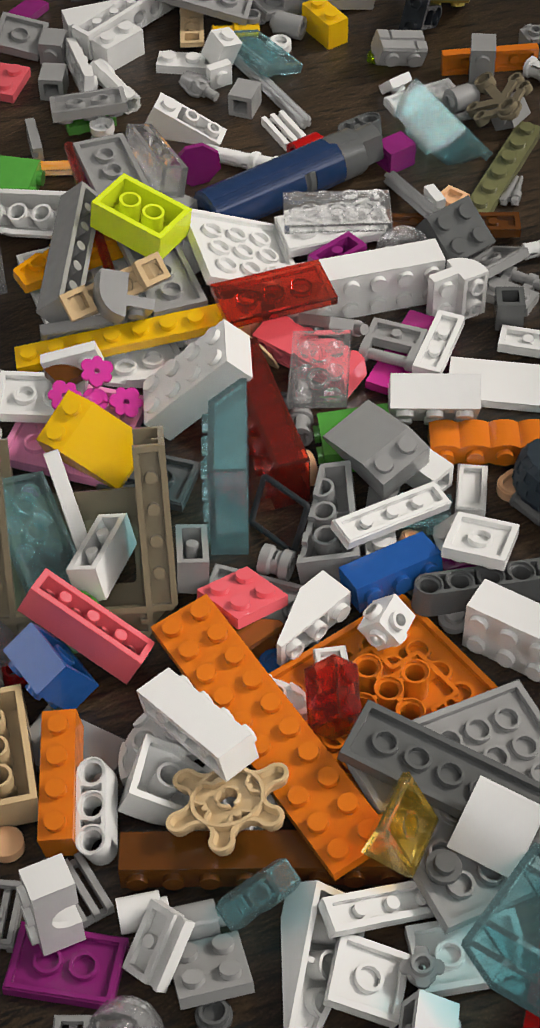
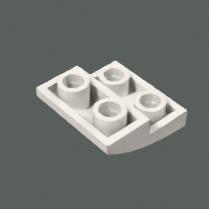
M480 775L447 847L514 881L539 829L540 804Z

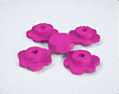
M94 356L92 360L84 359L81 363V369L83 370L81 374L82 379L89 381L90 385L94 387L86 390L83 396L80 391L76 390L74 383L69 382L66 384L62 380L55 381L52 386L53 390H50L47 394L48 398L52 400L51 406L54 410L68 390L94 402L103 409L109 403L111 407L115 408V413L118 416L125 414L129 418H134L138 415L139 408L143 406V400L139 398V392L136 388L130 387L125 389L119 387L116 390V394L111 395L109 399L107 394L99 389L103 382L109 383L111 381V373L113 371V364L110 361H103L100 356Z

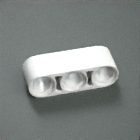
M91 756L80 762L76 771L75 844L79 852L95 865L103 866L109 864L115 858L118 849V780L114 771L102 759ZM102 772L101 777L97 781L92 782L93 778ZM102 805L100 812L92 816L94 809ZM102 839L100 846L96 850L91 851L93 844L97 840Z

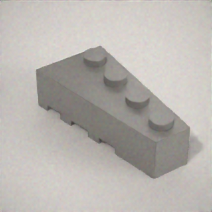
M350 460L324 463L319 466L313 491V502L307 518L308 523L306 531L303 532L302 548L296 562L301 585L306 584L322 570L340 582L338 567L361 558L360 545L347 550L330 528L332 520L357 511Z

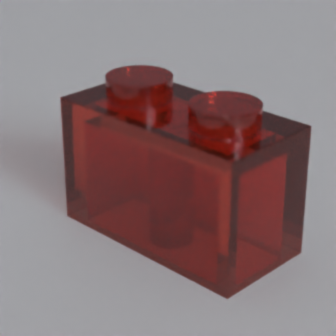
M333 654L304 669L308 725L315 734L330 740L351 732L362 709L357 664Z

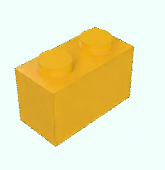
M309 0L302 3V16L307 18L306 31L326 49L330 50L348 42L347 16L327 0Z

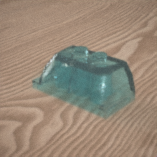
M417 78L413 80L400 98L395 111V116L407 127L404 132L414 142L419 140L417 146L426 155L431 152L445 165L462 164L479 157L487 161L493 153Z

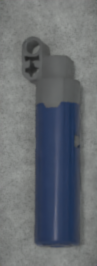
M366 112L340 123L338 131L195 192L193 198L197 200L198 210L258 220L363 174L369 165L384 159L381 115L376 112Z

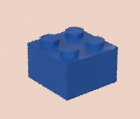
M32 622L3 649L4 653L11 660L8 663L10 669L20 678L24 677L27 681L26 690L37 700L43 698L54 709L58 707L62 709H76L99 686L66 643Z

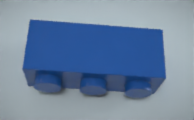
M421 531L338 568L340 583L351 591V603L361 613L373 600L392 594L399 596L413 590L414 582L419 575L443 571L441 551Z

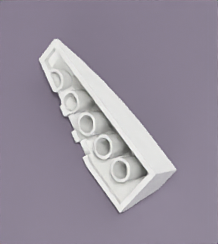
M0 189V233L11 237L51 239L60 196L67 191Z

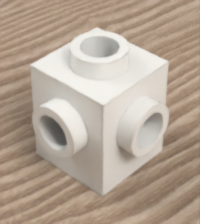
M396 594L373 600L364 610V617L357 629L378 651L389 647H398L406 640L407 631L416 615Z

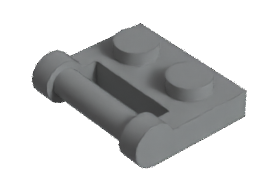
M374 317L369 326V332L365 335L358 352L364 357L365 361L371 359L404 367L405 371L412 372V365L428 330ZM372 346H377V347H381V348H385V349H389V350H393V351H397V352H402V353H406V354H408V355H407V356L399 355V354H395V353H391V352H387V351L375 349V348H372Z

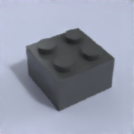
M469 195L427 216L414 228L421 241L436 238L446 259L445 269L448 259H470L485 251L496 242Z

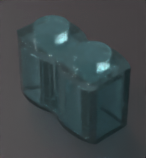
M287 858L277 859L224 895L217 903L215 909L230 930H239L294 892L299 886L301 879Z

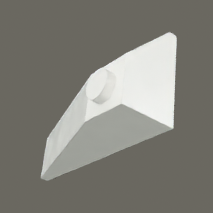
M145 734L126 780L118 812L148 823L166 826L167 817L171 813L184 808L190 799L188 795L182 794L174 787L172 782L174 775L186 768L194 769L199 773H210L213 770L206 765L202 768L186 756L188 752L180 746ZM228 797L221 804H230L232 807L234 806L233 802L237 798ZM253 826V827H254L253 830H263V829H264V828H261V827H258V826ZM200 829V830H195V831H208V830Z
M318 880L287 884L281 914L283 1028H323L331 1010V1007L323 1005L337 937H329L317 904L322 897L343 894L344 892ZM365 931L355 933L354 935L364 938Z

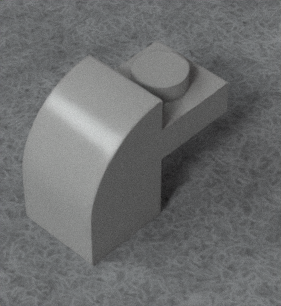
M101 268L94 276L93 300L101 316L109 322L118 325L126 315L133 320L148 318L155 309V299L127 295L129 272Z

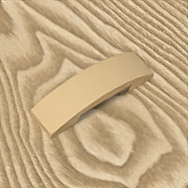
M180 8V48L203 47V14Z
M158 251L120 270L129 272L127 295L137 296L171 277ZM94 282L87 286L85 284L59 295L58 298L71 322L99 313L93 300Z

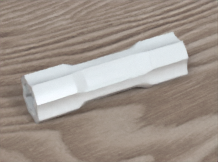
M99 58L92 61L89 65L92 66L93 74L97 76L98 85L104 89L123 86L129 111L125 113L129 115L132 112H137L141 106V97L115 74L114 69L104 59Z

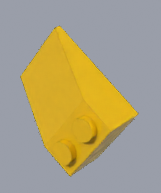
M68 390L36 438L37 442L45 453L58 449L63 463L111 488H123L134 470L132 427L94 402Z

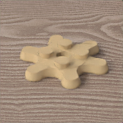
M280 762L269 764L260 770H251L246 767L227 782L214 771L199 773L190 768L178 771L173 777V785L182 794L188 795L190 799L184 808L171 813L167 817L165 822L167 830L177 837L186 836L200 829L210 831L208 845L211 851L218 856L231 854L236 843L235 837L247 827L258 826L270 832L279 830L284 823L285 813L280 806L269 803L267 797L271 792L286 785L289 777L288 767ZM228 797L237 798L233 802V807L230 804H221V802Z

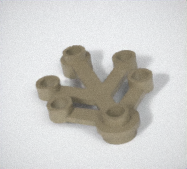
M485 72L475 79L474 84L480 93L489 95L492 99L472 102L466 107V111L474 119L478 127L486 125L490 119L497 117L500 120L511 121L520 114L522 109L520 101L522 97L529 95L533 91V87L528 80L524 79L521 72H515L508 78V83L501 93L496 88V80L492 73ZM516 89V92L514 93L513 97H510L513 90ZM497 107V109L486 111V109Z

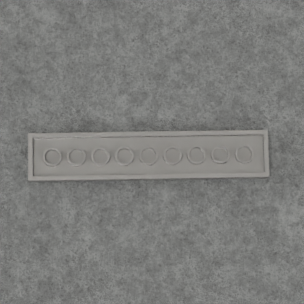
M123 133L73 143V151L90 187L98 194H101L123 173L150 187ZM117 242L128 267L133 262L145 257ZM178 244L162 259L171 277L142 293V296L145 298L155 299V309L151 313L152 317L208 305V300L181 246Z

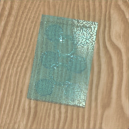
M258 29L234 30L237 37L243 43L238 54L244 58L243 60L246 63L255 66L260 74L272 77L273 75L289 76L290 74L301 73L303 64Z

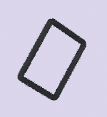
M264 474L260 479L249 516V524L284 550L290 549L297 552L310 512V504L271 476ZM266 481L304 507L292 547L255 521Z

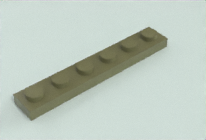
M521 121L513 129L470 196L478 212L495 211L499 204V198L518 174L540 139V126L534 125L531 122Z

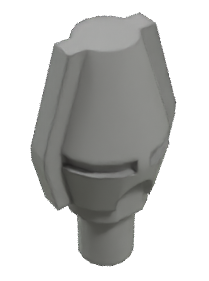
M186 71L181 75L178 82L188 95L195 98L207 97L214 102L219 98V93L211 88L209 85L210 81L203 74Z

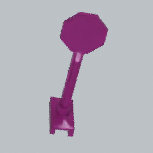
M204 143L185 146L175 157L171 165L142 172L148 182L175 176L176 179L190 186L210 182L221 169L218 150ZM80 164L72 166L76 185L83 181L90 186Z

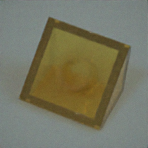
M402 772L388 793L361 853L405 877L413 878L439 819L410 772Z

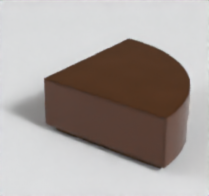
M60 364L44 369L45 377L52 384L57 380H62L66 384L72 382L75 385L83 381L81 377L83 371L72 365Z

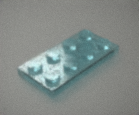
M38 471L3 478L11 559L25 594L27 595L45 568L71 585L66 569L76 554V549L44 472Z

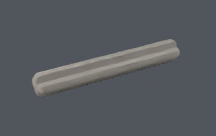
M395 171L384 174L386 177L384 183L424 218L440 210Z

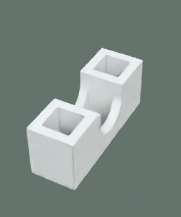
M57 854L18 870L22 885L17 886L16 891L22 905L20 908L26 922L25 928L32 946L39 943L43 955L47 956L86 940L83 922L75 905L79 903L76 885L63 854Z

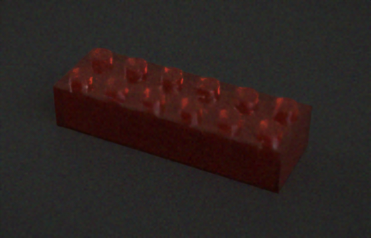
M256 337L250 338L253 379L229 396L228 405L232 415H237L236 424L238 432L246 437V451L249 456L253 455L254 457L253 465L257 477L267 474L305 501H310L309 456ZM266 481L263 492L266 498H271L275 509L298 504Z

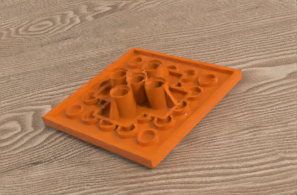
M404 594L398 597L416 616L407 631L406 640L398 647H389L378 651L357 629L364 617L362 616L306 650L298 658L288 661L269 673L275 679L287 683L293 682L309 696L317 710L318 716L305 721L361 793L362 791L347 765L337 760L368 699L413 720L498 687L428 617L416 614L411 607L412 601ZM346 645L355 694L349 697L347 707L322 710L313 649Z

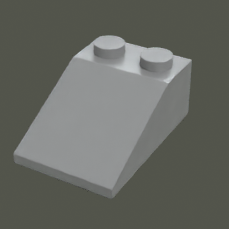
M370 400L365 401L323 435V439L345 461H351L352 469L383 500L429 463L430 447L408 425Z

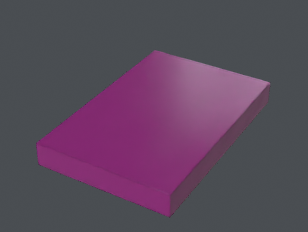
M21 921L2 986L3 995L113 1012L123 973L122 966L130 944L129 938L84 931L86 940L44 956L39 943L32 946L25 928L26 922Z

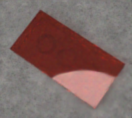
M319 259L210 284L211 293L222 318L237 328L338 303V296Z

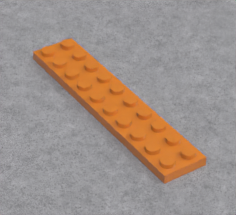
M207 594L151 626L155 638L180 672L190 680L193 687L199 692L205 691L215 705L220 709L225 707L239 724H247L253 730L257 737L255 745L259 758L252 762L250 767L253 770H260L269 764L277 762L283 763L288 767L289 777L286 785L270 794L283 809L286 816L334 881L393 844V833Z

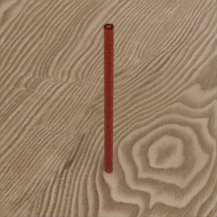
M68 141L64 144V149L76 185L81 181L86 183L80 162L73 148V142ZM96 230L94 242L102 266L105 269L115 270L104 234Z

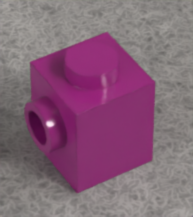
M402 131L382 139L384 159L376 163L386 172H399L415 164L416 143Z

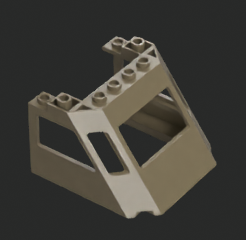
M163 426L132 428L135 487L73 492L87 533L99 514H128L137 541L135 547L136 581L115 584L107 600L98 602L148 638L152 634L151 626L158 621L165 611H172L178 605ZM8 438L0 439V628L12 636L13 640L30 622L36 624L17 611L28 593L26 585V551L34 548L74 545L57 493L15 497Z

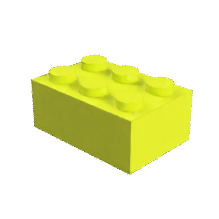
M123 173L91 202L90 227L145 257L158 251L163 259L187 236L191 223L192 209Z

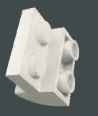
M448 259L445 270L431 274L428 277L426 314L435 317L437 311L442 310L463 315L466 320L484 313L488 269L472 259Z

